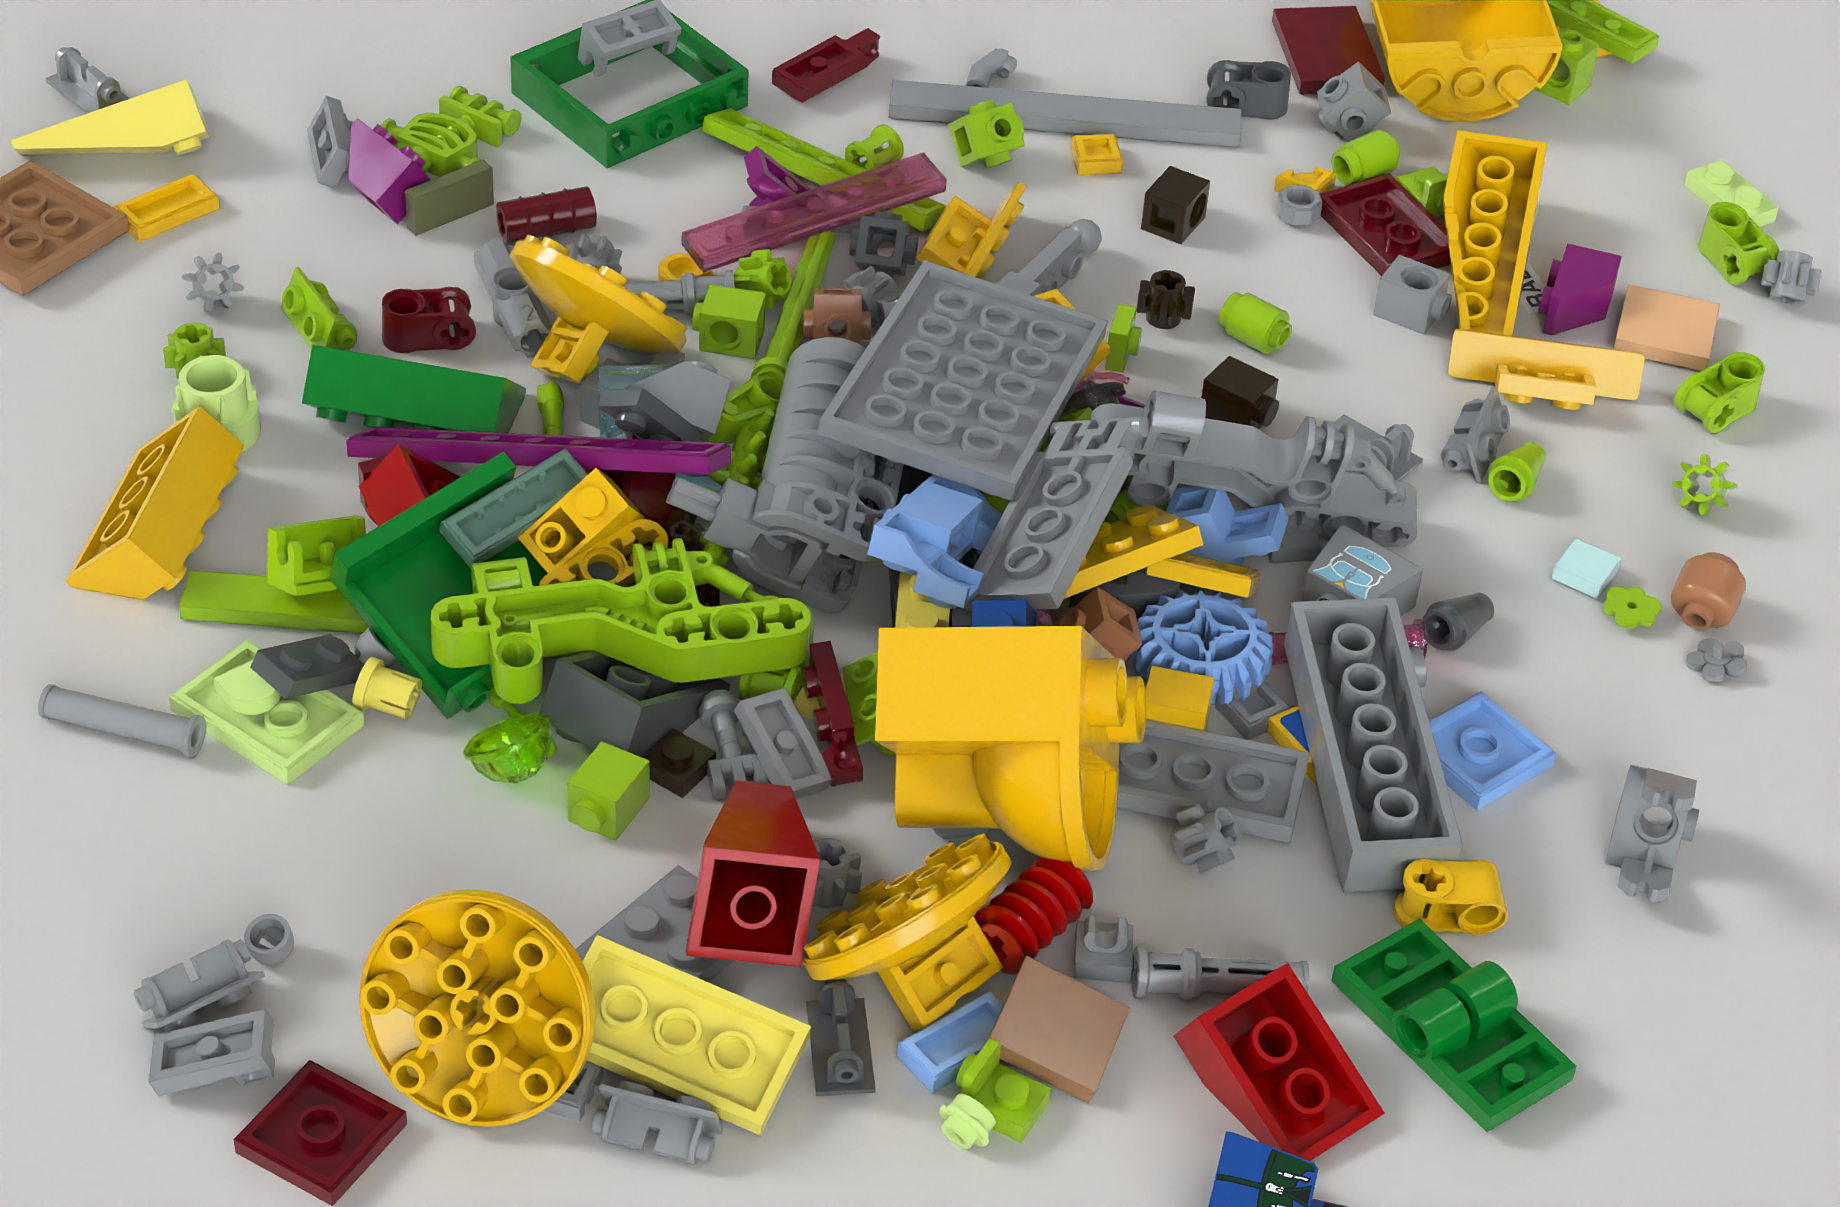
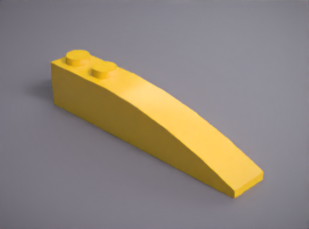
M1457 130L1443 205L1460 329L1513 336L1542 184L1547 142Z

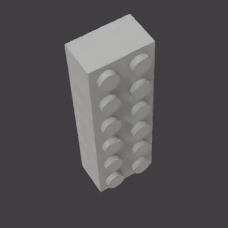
M1396 597L1292 602L1284 648L1343 893L1405 889L1403 875L1410 863L1419 859L1459 861L1463 843ZM1425 874L1420 876L1418 883H1423Z

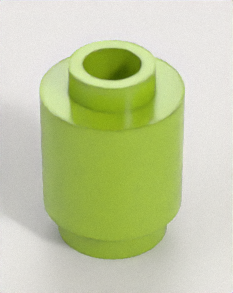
M1377 129L1342 144L1338 151L1332 155V168L1337 173L1336 177L1342 184L1359 183L1394 171L1398 166L1400 148L1393 136L1381 129Z
M1234 292L1225 301L1220 311L1219 325L1226 328L1227 335L1264 354H1270L1275 349H1282L1292 332V325L1289 324L1290 316L1287 311L1251 293L1242 295Z

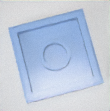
M1482 691L1429 721L1447 786L1477 811L1554 765L1556 752Z

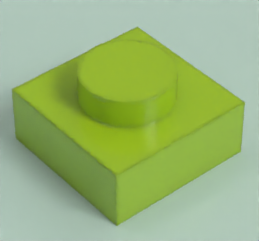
M1118 304L1109 331L1108 345L1110 346V351L1106 357L1105 370L1124 373L1129 354L1138 355L1142 328L1135 326L1137 307Z

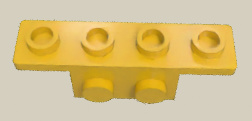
M1019 181L998 206L991 220L954 195L943 210L916 258L922 263L925 260L981 279L995 259V256L989 252L996 253L1010 233V230L1005 228L1004 225L1009 228L1025 206L1019 202V199L1027 186Z
M1455 329L1447 371L1451 377L1495 382L1498 393H1505L1504 399L1508 401L1532 403L1533 397L1551 399L1552 405L1555 407L1578 410L1581 408V404L1594 405L1595 396L1636 400L1639 395L1645 357L1641 352Z

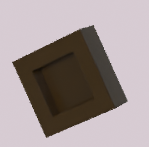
M673 728L649 749L642 758L649 760L651 781L683 798L707 776L708 760L716 759V752Z

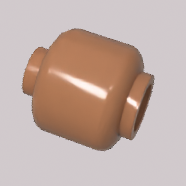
M1716 552L1697 555L1688 559L1682 567L1671 592V604L1684 623L1694 629L1706 630L1723 627L1732 621L1746 591L1745 577L1739 570L1736 562L1728 556Z

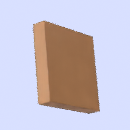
M1026 955L989 1038L1001 1043V1060L1089 1103L1097 1091L1130 1007Z

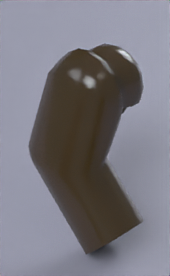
M673 507L663 526L668 536V549L672 548V541L674 539L681 538L686 551L696 550L700 540L699 534L693 526L698 517L697 515L678 507Z

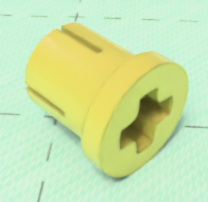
M370 657L364 664L357 679L352 705L363 711L368 710L370 707L408 720L418 703L420 690L422 689V680L384 667L383 660Z

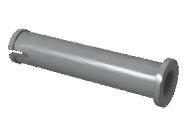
M48 684L43 689L38 703L39 716L42 718H51L180 749L185 757L194 758L201 750L205 739L206 720L201 715L195 714L191 718H186L59 688L53 684Z

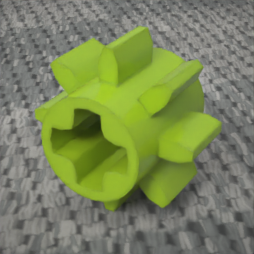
M770 249L752 251L751 257L739 258L740 266H738L734 273V287L766 293V309L774 308V302L785 301L786 293L792 284V274L789 266L784 262V257L772 258Z
M196 322L183 324L175 330L174 334H168L169 346L163 348L165 368H175L177 379H179L181 369L188 362L199 358L201 355L226 356L224 338H214L213 328Z
M1701 454L1700 465L1693 467L1685 462L1680 463L1686 473L1682 481L1672 482V486L1683 489L1686 495L1679 504L1682 508L1686 509L1695 502H1698L1700 515L1708 516L1710 505L1717 504L1726 509L1729 507L1728 501L1724 496L1727 489L1733 490L1738 488V484L1727 481L1723 475L1730 467L1727 462H1721L1715 468H1711L1710 456ZM1703 475L1708 478L1714 476L1710 482V486L1714 489L1711 495L1701 492L1696 494L1700 488L1699 483L1696 481L1698 476Z

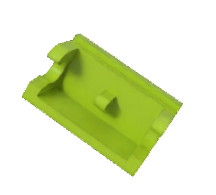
M353 515L268 527L267 584L294 596L338 590L330 580L334 553L366 535L365 518Z

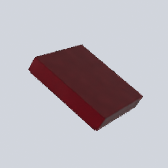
M309 1060L233 1139L235 1153L325 1203L334 1206L407 1125V1115L405 1110Z

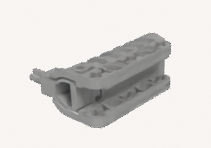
M823 337L810 340L799 346L790 356L757 490L727 478L718 494L683 478L676 477L666 499V503L706 519L707 524L703 538L728 549L732 548V558L735 565L751 581L827 613H839L845 609L858 587L862 562H871L877 559L867 555L873 528L883 518L887 509H893L896 506L904 465L891 462L884 457L855 447L844 446L837 441L817 435L821 416L866 349L856 342L837 337ZM874 502L880 510H873ZM841 553L848 556L849 559H842L837 556ZM829 575L836 577L833 582L832 593L827 591L828 586L825 583Z

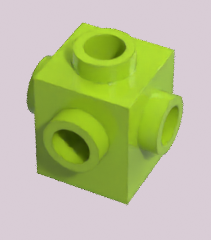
M994 100L981 102L968 108L970 114L948 124L961 167L985 161L987 168L995 167L1012 161L1010 153L1025 146L1023 140L1024 126L1019 115L1015 113L1012 103L996 107Z

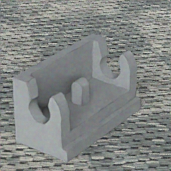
M654 0L582 23L578 59L583 66L591 64L594 59L593 76L599 77L606 73L608 60L664 43L662 46L663 55L673 53L676 48L677 37L681 35L682 28L662 1Z

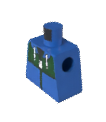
M1226 1131L1208 1207L1348 1206L1313 1199L1319 1169L1314 1162L1242 1135Z

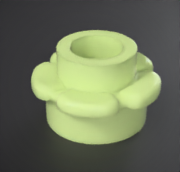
M958 1094L951 1104L940 1107V1116L945 1121L941 1126V1130L953 1143L964 1149H970L973 1143L982 1147L989 1143V1132L995 1126L996 1120L991 1112L980 1102L968 1095Z

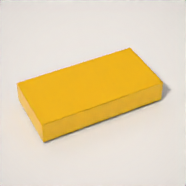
M190 174L117 204L113 208L127 215L129 231L127 232L138 242H142L218 210L219 201L218 195L194 174Z

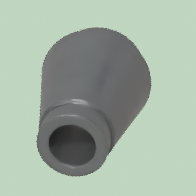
M1480 592L1435 602L1428 607L1426 614L1422 618V633L1427 642L1436 649H1459L1487 621L1492 619L1494 605L1487 595Z

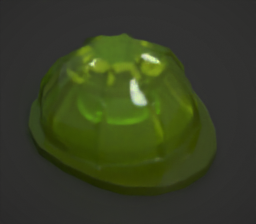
M523 714L498 722L476 734L467 743L463 755L466 760L472 763L478 773L491 781L515 784L525 781L538 773L549 756L552 742L551 719L544 714Z

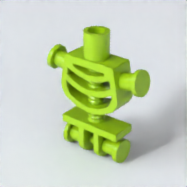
M457 86L452 90L449 97L444 95L439 98V114H419L413 117L405 127L397 126L395 120L387 118L383 122L382 127L398 141L399 150L407 145L426 162V165L421 169L424 173L428 172L440 177L481 161L477 153V139L498 148L502 145V133L507 136L514 135L520 127L522 116L515 109L510 111L504 110L503 104L496 100L488 102L486 96L480 93L469 95L465 87Z

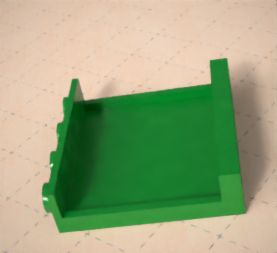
M505 452L500 453L334 553L330 580L363 620L372 628L374 633L392 652L410 676L422 680V690L446 719L451 718L463 709L468 713L480 707L490 697V690L494 685L490 664L465 668H449L441 665L432 654L431 610L434 605L448 597L474 594L471 569L439 532L441 521L514 479L517 466ZM520 540L484 561L526 557L533 586H539L542 578L548 574Z

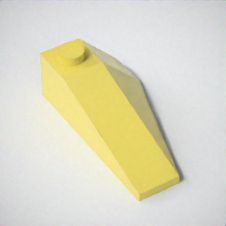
M183 80L12 139L11 143L14 150L20 155L159 153L175 150L176 155H183L201 148V140L210 136L196 94L188 81Z

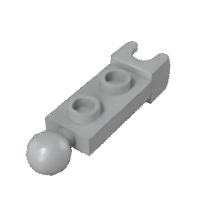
M1088 219L1074 221L1047 244L1018 274L1009 271L996 284L1031 296L1054 289L1059 290L1069 279L1072 280L1078 275L1083 264V255H1088L1098 249L1102 241L1099 226Z

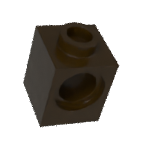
M1169 166L1145 192L1141 230L1182 244L1206 217L1210 180Z

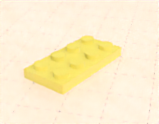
M596 935L582 961L592 986L596 1016L594 1038L587 1061L672 1098L690 1096L705 1101L712 1106L711 1111L716 1112L718 1118L761 1136L810 1038L811 1026Z

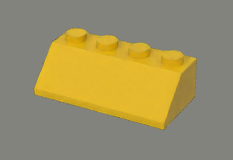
M199 406L138 448L65 582L77 589L141 600L146 599L161 588L169 591L176 586L187 571V567L184 565L187 556L199 546L205 536V533L201 531L204 523L216 513L222 503V500L218 497L221 490L233 480L239 470L235 463L245 445Z

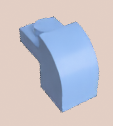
M1198 486L1177 488L1166 510L1170 514H1175L1199 526L1203 545L1184 553L1240 566L1243 565L1246 556H1263L1270 552L1278 551L1289 520L1282 503L1235 511L1226 491Z

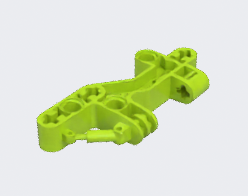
M678 538L672 541V548L664 549L662 542L653 543L652 551H645L641 543L633 544L632 555L636 585L632 587H621L602 579L533 586L526 557L471 564V576L474 594L442 599L431 610L432 654L441 665L449 668H465L490 664L493 685L497 695L507 702L523 704L535 699L542 690L543 657L596 651L663 679L680 683L794 668L803 663L808 655L811 612L799 600L778 598L774 595L764 597L753 591V584L714 563V559L709 553L704 551H686L683 540ZM709 583L742 603L714 607L703 606L698 601L695 586Z

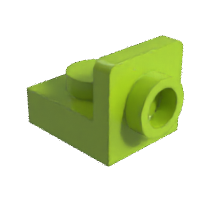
M1433 166L1397 176L1396 180L1434 217L1445 215L1443 198L1448 173L1442 175Z
M989 1038L978 1055L970 1053L965 1058L959 1069L956 1085L961 1087V1094L974 1098L991 1112L996 1120V1124L992 1128L993 1130L1022 1143L1049 1105L1051 1088L1000 1064L1001 1043Z

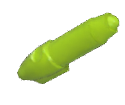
M551 380L547 384L537 386V404L540 413H543V435L562 436L564 397L560 386Z

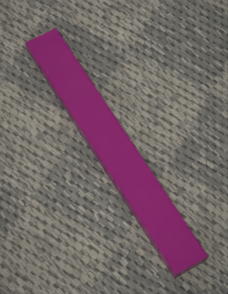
M372 427L350 436L346 440L348 457L359 458L387 456L399 444L429 461L484 464L500 453L505 452L515 465L536 466L566 448L583 469L597 468L601 470L709 475L732 463L730 445L713 442Z

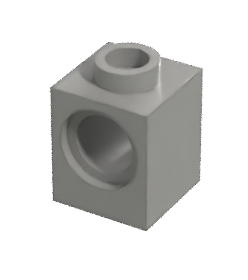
M1399 255L1380 278L1373 315L1424 335L1435 320L1442 321L1449 310L1452 295L1447 293L1450 274Z

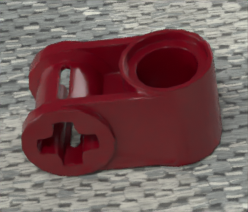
M450 286L438 289H396L386 293L382 298V342L384 346L397 353H410L422 350H458L470 345L475 339L476 327L473 319L469 316L471 310L469 295L458 287ZM449 300H453L454 312L450 310ZM451 324L454 328V337L450 335L449 327Z

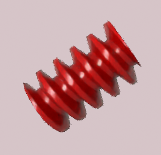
M1041 857L1033 863L1031 868L1023 871L1017 880L1008 884L1002 893L993 897L989 905L976 912L974 918L1003 966L1000 971L1010 975L1017 974L1026 955L1035 959L1039 949L1048 947L1054 937L1065 932L1068 924L1074 923L1080 918L1082 909H1090L1093 903V890L1087 877L1080 868H1075L1072 862Z

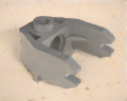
M1630 765L1605 861L1606 863L1621 866L1618 888L1627 896L1634 897L1637 892L1647 894L1650 902L1656 903L1668 899L1673 868L1681 839L1692 841L1699 816V809L1692 808L1697 780L1651 768ZM1651 807H1661L1671 814L1672 819L1661 825L1653 824L1644 817L1643 812Z

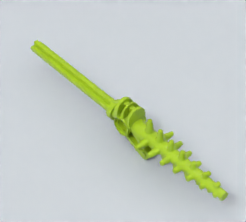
M824 221L822 226L816 223L811 225L766 357L755 364L751 379L727 394L716 433L706 440L713 443H733L731 450L732 463L726 466V471L719 469L707 475L718 483L721 489L727 478L755 490L759 487L761 478L756 474L757 472L762 473L764 455L767 453L789 358L799 347L803 336L804 310H812L813 288H819L837 236L831 232L833 225L830 222ZM708 487L706 488V489H709V490H711V491H713V492H716V493H718V494H719V492H720V491H717V490H714V489H711V488H708ZM702 532L699 536V542L704 545L703 551L712 556L714 563L719 566H725L729 559L725 555L727 548L704 539V532Z

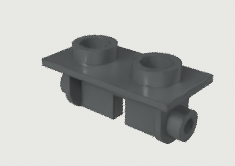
M845 978L827 980L820 991L819 1000L806 1001L808 1025L811 1026L810 1045L816 1096L875 1093L876 1088L864 998H855L854 988L848 984Z

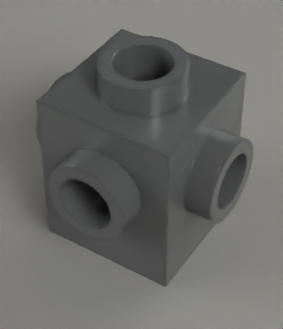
M882 211L875 212L874 217L861 215L860 228H853L849 255L855 256L854 262L859 269L866 270L872 266L875 273L884 272L893 279L894 274L906 275L907 264L915 265L919 239L912 236V229L908 222L902 221V215ZM884 242H890L894 245V252L890 257L878 255V247Z

